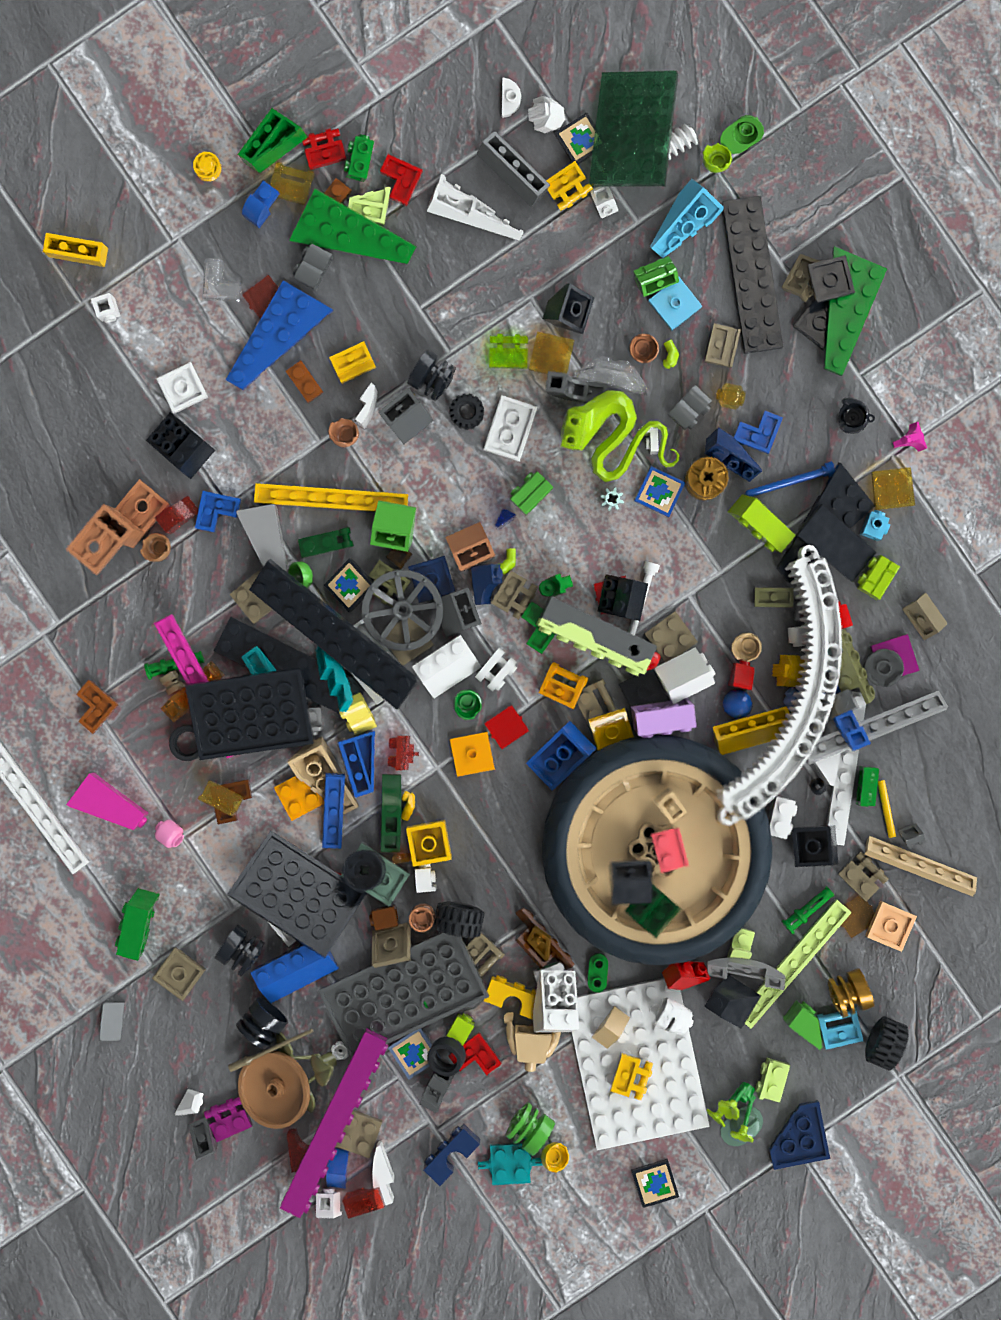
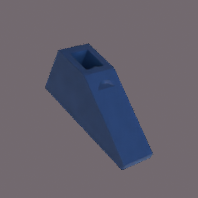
M719 427L706 438L705 454L718 459L726 468L750 482L762 472L760 466L737 440Z

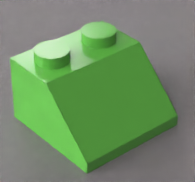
M796 1000L783 1017V1020L791 1029L820 1050L822 1048L819 1020L814 1015L816 1012L806 1002L800 1003Z

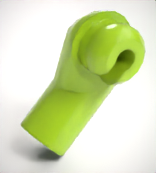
M672 339L663 344L668 352L667 358L663 360V366L666 369L674 367L679 357V352Z
M506 549V560L500 564L503 574L509 573L515 567L516 549Z

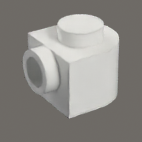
M801 627L788 628L789 643H793V647L805 646L801 643V641L806 640L805 637L801 636L805 630L801 629Z

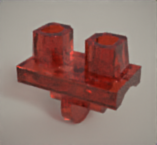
M401 735L389 739V748L397 749L396 756H389L388 766L396 768L398 771L409 770V763H413L414 756H419V752L414 751V744H410V736Z

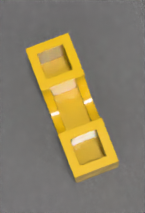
M492 976L487 987L489 997L483 999V1001L502 1008L506 998L515 996L522 1002L519 1015L533 1020V1008L537 989H532L531 991L525 989V985L514 982L512 984L507 982V978L503 976Z

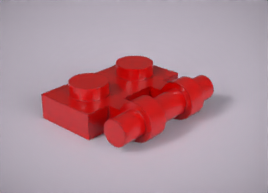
M329 128L322 133L308 134V138L302 141L304 146L309 144L312 146L311 148L304 149L310 170L347 160L342 140L334 141L333 139L340 136L339 128L333 130ZM328 139V143L317 145V142Z

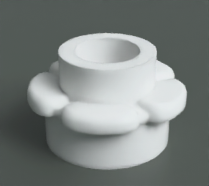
M342 1041L336 1042L331 1047V1052L337 1060H344L349 1056L347 1048Z

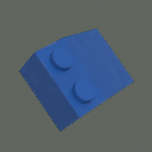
M569 721L526 764L553 791L576 767L590 756L596 747Z

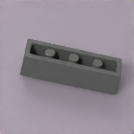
M494 131L482 142L477 155L531 208L544 197L550 184L498 133Z

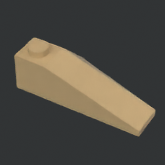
M322 736L314 740V744L304 745L287 761L296 777L301 782H305L311 787L313 792H317L323 798H325L326 773L343 774ZM346 779L343 815L359 807Z

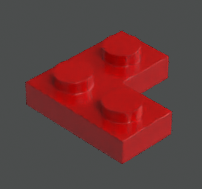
M387 154L380 174L396 180L389 197L398 203L408 206L423 170Z
M480 1032L464 1043L466 1060L459 1071L475 1060L487 1076L502 1064ZM451 1052L448 1054V1057L456 1064V1057Z

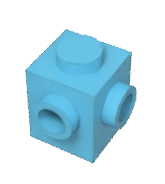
M878 510L869 512L860 535L875 541L882 540L883 535H886L890 528V524H888L890 518L885 517V513Z

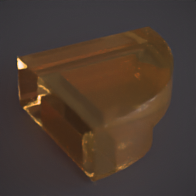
M411 853L394 854L392 857L393 864L412 861Z

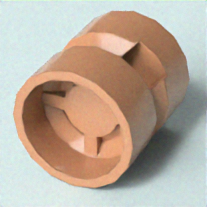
M425 903L416 905L409 916L410 926L418 932L428 931L434 923L435 912L433 908Z

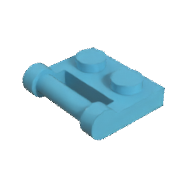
M856 1008L854 1015L847 1010L848 1017H851L852 1022L828 1028L826 1027L827 1022L844 1018L841 1017L839 1012L817 1015L826 1050L863 1041Z

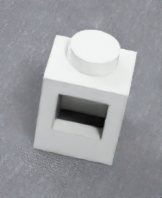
M430 864L416 867L417 893L436 891L437 886L432 884V882H436L435 871H431Z
M323 1188L322 1192L316 1194V1218H336L342 1215V1211H340V1192H335V1188Z

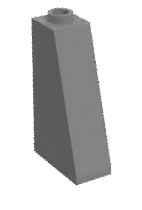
M271 504L236 511L262 566L265 565L267 560L271 559L288 572L277 506Z

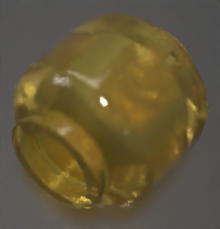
M725 383L722 388H718L716 399L719 400L721 407L737 410L744 404L746 391H743V387L740 385Z

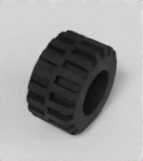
M439 902L437 903L433 927L442 933L465 938L479 937L485 912L480 908L463 903Z
M882 1016L875 1023L868 1037L865 1048L866 1061L888 1071L893 1070L905 1052L909 1036L908 1026Z

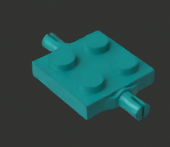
M523 1143L490 1145L491 1155L489 1161H478V1170L490 1169L492 1185L531 1183L530 1172L532 1166H543V1164L541 1163V1158H531V1155L522 1149Z

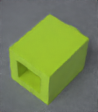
M458 1013L448 1029L446 1037L454 1038L463 1046L474 1028L475 1022L472 1021L473 1018L465 1013L463 1015Z

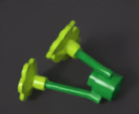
M742 1082L728 1101H719V1107L716 1112H712L708 1108L706 1111L718 1124L725 1127L726 1125L721 1117L724 1115L727 1119L733 1118L738 1120L739 1110L736 1108L738 1100L743 1103L749 1101L744 1122L740 1126L739 1132L730 1131L731 1137L743 1142L754 1141L753 1137L747 1134V1124L753 1102L756 1099L753 1095L755 1089L750 1084Z

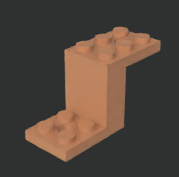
M139 479L116 508L103 504L66 550L93 573L98 575L122 545L134 548L170 504ZM141 501H145L148 505L144 512L138 510V504ZM96 541L99 544V550L93 553L90 551V544Z

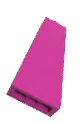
M94 772L88 774L66 804L71 808L132 830L138 827L142 828L147 822L146 816L149 814Z

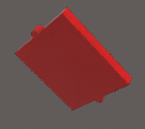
M512 705L484 723L492 734L491 738L496 740L501 749H504L529 732V729L522 720L523 717L518 715Z

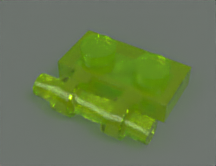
M503 334L490 336V343H497V348H489V368L527 369L528 348H520V344H528V336H520V334H515V336H503ZM503 343H512L514 348H503Z

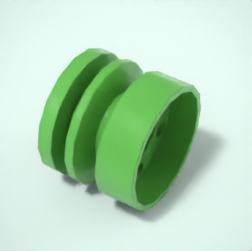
M527 1102L513 1116L505 1137L508 1139L514 1137L513 1142L515 1144L524 1139L522 1149L533 1156L541 1149L555 1126V1121L546 1114L536 1119L539 1109L534 1108L531 1111L532 1104Z

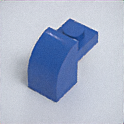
M263 180L254 194H250L242 209V215L260 229L271 214L269 208L280 193Z

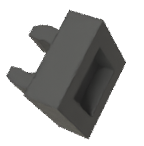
M916 823L898 830L900 837L909 849H913L912 845L916 843L922 845V841L925 840L924 833Z

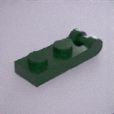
M350 527L298 539L301 557L307 558L354 547L353 540L351 541ZM342 536L343 543L338 544L337 537Z

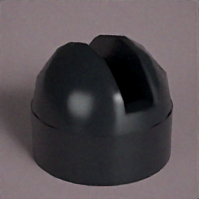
M821 778L813 779L810 782L809 787L815 795H821L826 791V784Z

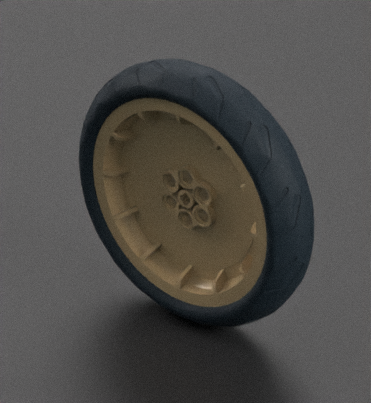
M653 735V737L649 738L637 736L618 741L598 750L576 767L554 797L547 814L542 839L545 879L556 906L570 926L585 940L603 952L628 962L648 965H667L691 961L719 948L737 934L751 918L761 901L769 881L772 862L771 831L764 807L748 818L740 819L731 825L722 824L717 818L718 811L724 807L721 800H718L716 797L717 790H723V786H730L729 782H736V777H742L741 770L722 754L708 746L687 738L669 735ZM667 788L671 789L687 811L673 824L653 801ZM753 797L749 800L750 806L754 805ZM725 811L726 815L724 816V819L730 820L729 816L735 813H729ZM651 827L654 833L679 827L689 866L661 873L656 853L653 854L654 844L652 836L645 837L643 834L644 830ZM637 843L643 845L640 853H634L632 849ZM651 860L652 883L681 908L680 912L657 939L624 911L629 904L612 905L609 865L611 862Z

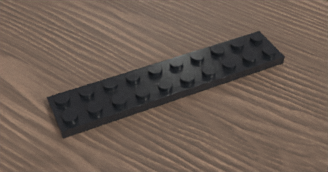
M267 560L249 591L398 710L420 679L273 560Z

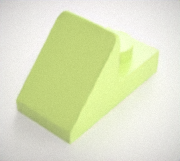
M742 928L732 938L727 958L750 959L752 956L750 950L755 932Z

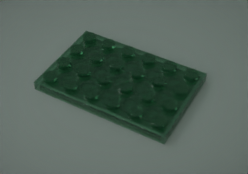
M677 71L602 72L589 185L592 187L666 186L678 82Z

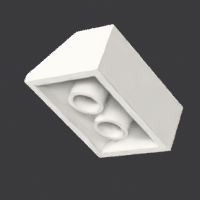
M460 635L412 666V668L432 697L436 698L482 668V666Z

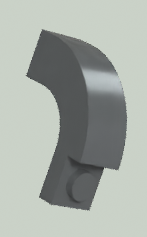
M548 371L545 391L557 398L587 403L595 396L607 391L608 384L570 378L566 373Z

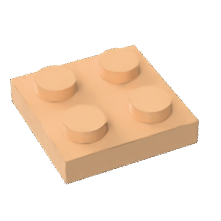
M880 901L865 936L902 952L917 916Z

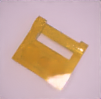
M277 162L270 186L280 193L277 198L306 206L315 173L310 170L306 172L283 166V163ZM283 173L305 179V182L300 183L280 177V175Z

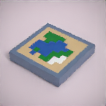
M420 1028L389 1045L388 1049L409 1080L429 1067L427 1053L433 1044L423 1029ZM436 1051L437 1056L439 1057V1059H441V1056H440L439 1053Z

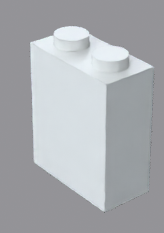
M696 647L654 668L673 704L715 684L713 679L715 672L712 666L706 665L708 662L703 653L699 654Z

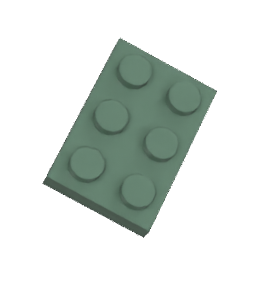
M361 843L357 851H375L364 843ZM379 854L385 862V878L379 886L366 892L390 906L410 873ZM362 866L363 871L361 873L369 875V866Z

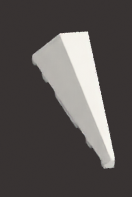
M440 175L427 212L516 240L521 239L523 230L519 231L509 225L510 221L507 219L501 220L495 216L493 209L473 195L469 196L461 192L459 185H451L446 181V176Z

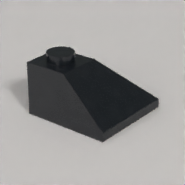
M567 283L548 300L542 319L554 326L583 334L595 297Z
M728 975L727 979H724L714 989L704 1007L720 1018L742 1029L761 995L731 975Z

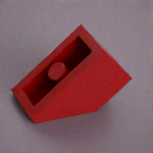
M739 660V664L733 663L728 685L752 690L755 668L750 667L751 663Z

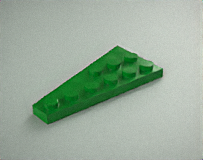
M314 189L289 240L405 264L409 263L417 248L411 242L318 189Z
M834 246L832 251L833 258L846 255L855 290L854 295L830 300L828 303L824 369L842 376L887 268Z

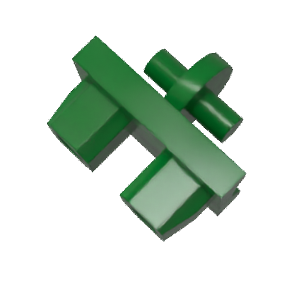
M557 574L545 579L539 584L540 594L545 597H555L565 593V589L573 587L570 575L561 577V574Z

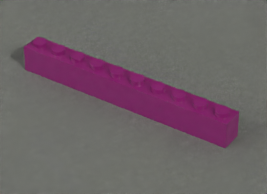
M366 1028L279 1209L298 1218H301L303 1213L307 1214L311 1206L309 1200L312 1195L316 1196L320 1187L317 1183L320 1177L324 1179L329 1169L326 1165L329 1160L333 1161L337 1150L334 1148L337 1142L341 1144L346 1134L343 1130L346 1125L350 1126L354 1115L351 1113L354 1107H359L363 1099L360 1095L363 1090L367 1091L371 1083L369 1076L371 1072L375 1073L380 1064L377 1060L380 1054L384 1056L388 1048L386 1037Z

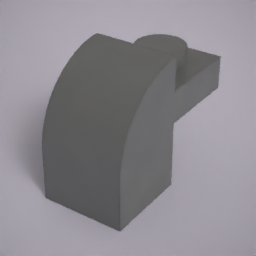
M433 1072L422 1094L419 1105L436 1113L454 1075L443 1076Z

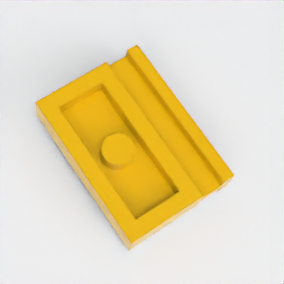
M364 341L329 357L341 383L376 368Z

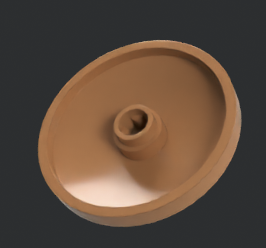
M271 1051L254 1059L250 1065L244 1066L240 1072L238 1079L239 1098L245 1111L254 1121L268 1128L280 1129L292 1125L304 1115L310 1100V1086L303 1068L295 1059L285 1053Z

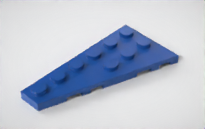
M282 281L227 376L226 381L242 390L247 388L262 372L298 343L305 334L332 313L333 309L289 283Z

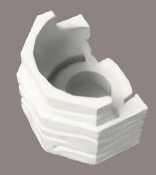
M545 96L533 99L534 105L528 109L529 121L534 122V130L543 133L559 130L565 120L564 107Z

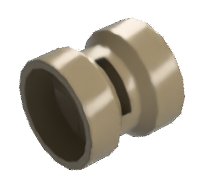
M176 670L159 679L161 684L165 685L168 696L185 688L184 683L178 679L179 675Z

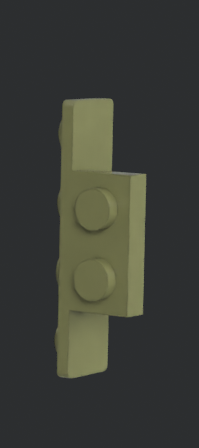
M845 628L841 629L843 651L841 654L838 686L841 692L859 687L865 703L869 704L875 698V691L869 685L867 672L860 664V656L854 650L850 633H847Z

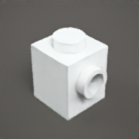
M110 293L91 299L96 316L102 322H113L116 320V317L120 316L116 300Z

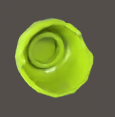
M719 143L712 146L707 145L702 154L704 166L712 173H720L727 170L732 162L730 150Z

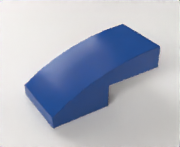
M852 710L833 718L840 734L852 752L871 744L863 726H859Z

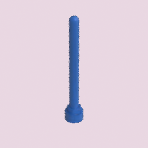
M830 461L824 463L820 469L747 490L745 495L753 497L820 476L830 478L835 472L833 462Z

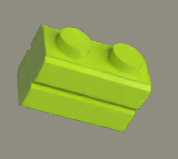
M878 555L876 558L873 557L867 565L869 567L866 574L863 573L857 582L860 584L857 589L875 600L881 599L900 568L899 565L882 555Z

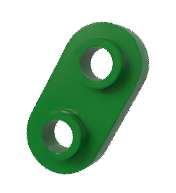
M595 953L589 959L587 983L591 991L601 992L607 985L608 959L602 953ZM602 961V966L597 967L595 963ZM600 980L601 984L599 986H595L594 981Z

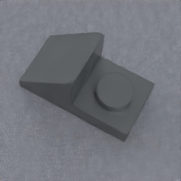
M206 1117L188 1124L196 1160L216 1153L218 1142H216L212 1135L209 1119H206Z

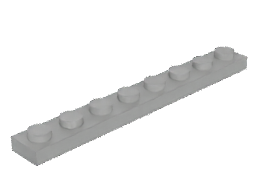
M936 691L861 721L858 724L860 727L863 726L870 741L945 711L948 705L941 693ZM838 730L819 738L806 762L810 765L850 748Z

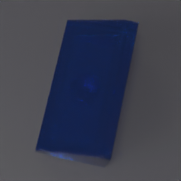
M502 509L495 524L496 530L499 531L515 520L517 514Z

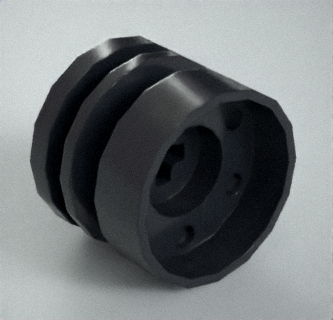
M426 350L413 368L407 384L418 391L426 385L424 395L428 396L433 391L431 399L436 401L451 384L456 367L451 364L446 370L448 365L446 360L437 366L439 356L430 350Z
M356 851L349 855L344 862L342 869L343 878L347 885L354 890L361 892L372 890L379 886L385 878V862L375 851ZM362 866H369V875L361 873L363 871Z
M237 925L214 958L223 965H226L232 959L234 963L231 970L234 971L238 965H241L242 967L237 974L242 976L254 965L261 954L265 942L260 940L256 947L253 946L257 937L253 936L249 941H246L245 938L248 931Z
M258 997L249 1007L251 1014L245 1013L242 1019L236 1023V1026L240 1033L251 1043L262 1049H267L271 1045L270 1042L276 1039L274 1033L279 1034L288 1024V1020L277 1007L267 1000Z

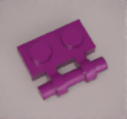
M239 1097L235 1099L230 1098L226 1100V1103L219 1106L214 1105L210 1107V1110L204 1112L206 1119L215 1118V1121L211 1122L209 1126L216 1142L253 1126L245 1109L238 1110L237 1108L238 1105L242 1104ZM227 1110L231 1111V1114L222 1117V1112Z

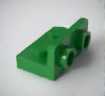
M859 766L856 805L865 807L876 805L878 768Z

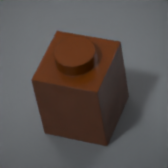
M395 904L375 908L371 911L372 914L369 915L370 924L375 926V931L398 926L399 924Z

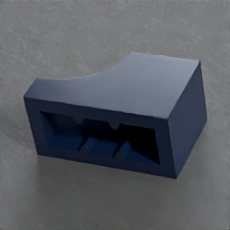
M500 564L471 567L475 605L491 604L493 590L498 584L502 583L503 572Z

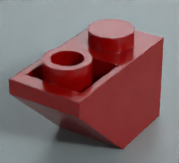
M687 961L670 964L662 972L668 989L684 990L710 980L704 962Z

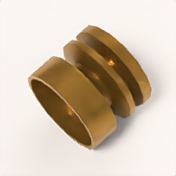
M701 458L695 461L686 472L685 487L688 493L695 499L702 501L711 500L721 494L726 488L729 479L728 471L725 465L716 458ZM710 474V481L708 480L705 482L703 480L705 478V475L707 476Z
M859 968L847 972L848 982H845L840 975L837 976L838 985L833 978L828 979L830 997L842 1018L848 1017L846 1007L854 1015L855 1004L858 1005L861 1011L875 1006L870 988Z

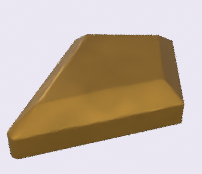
M535 926L527 941L547 962L550 957L551 936Z

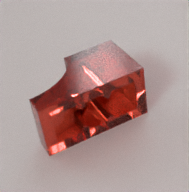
M187 495L176 504L168 506L154 518L163 530L171 535L198 514L199 508Z
M297 1128L289 1129L287 1133L291 1173L297 1171L309 1147L300 1138Z
M364 1187L347 1192L342 1199L348 1219L385 1207L380 1187L365 1189Z

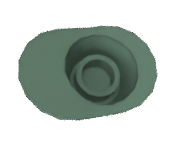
M748 1106L738 1109V1120L733 1118L726 1119L724 1121L726 1126H721V1137L728 1145L735 1147L747 1143L731 1137L730 1131L739 1132ZM752 1107L747 1124V1134L755 1137L762 1129L763 1117L759 1110Z

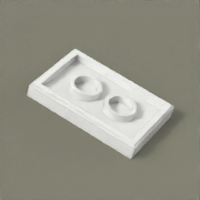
M501 395L483 450L520 462L537 406Z

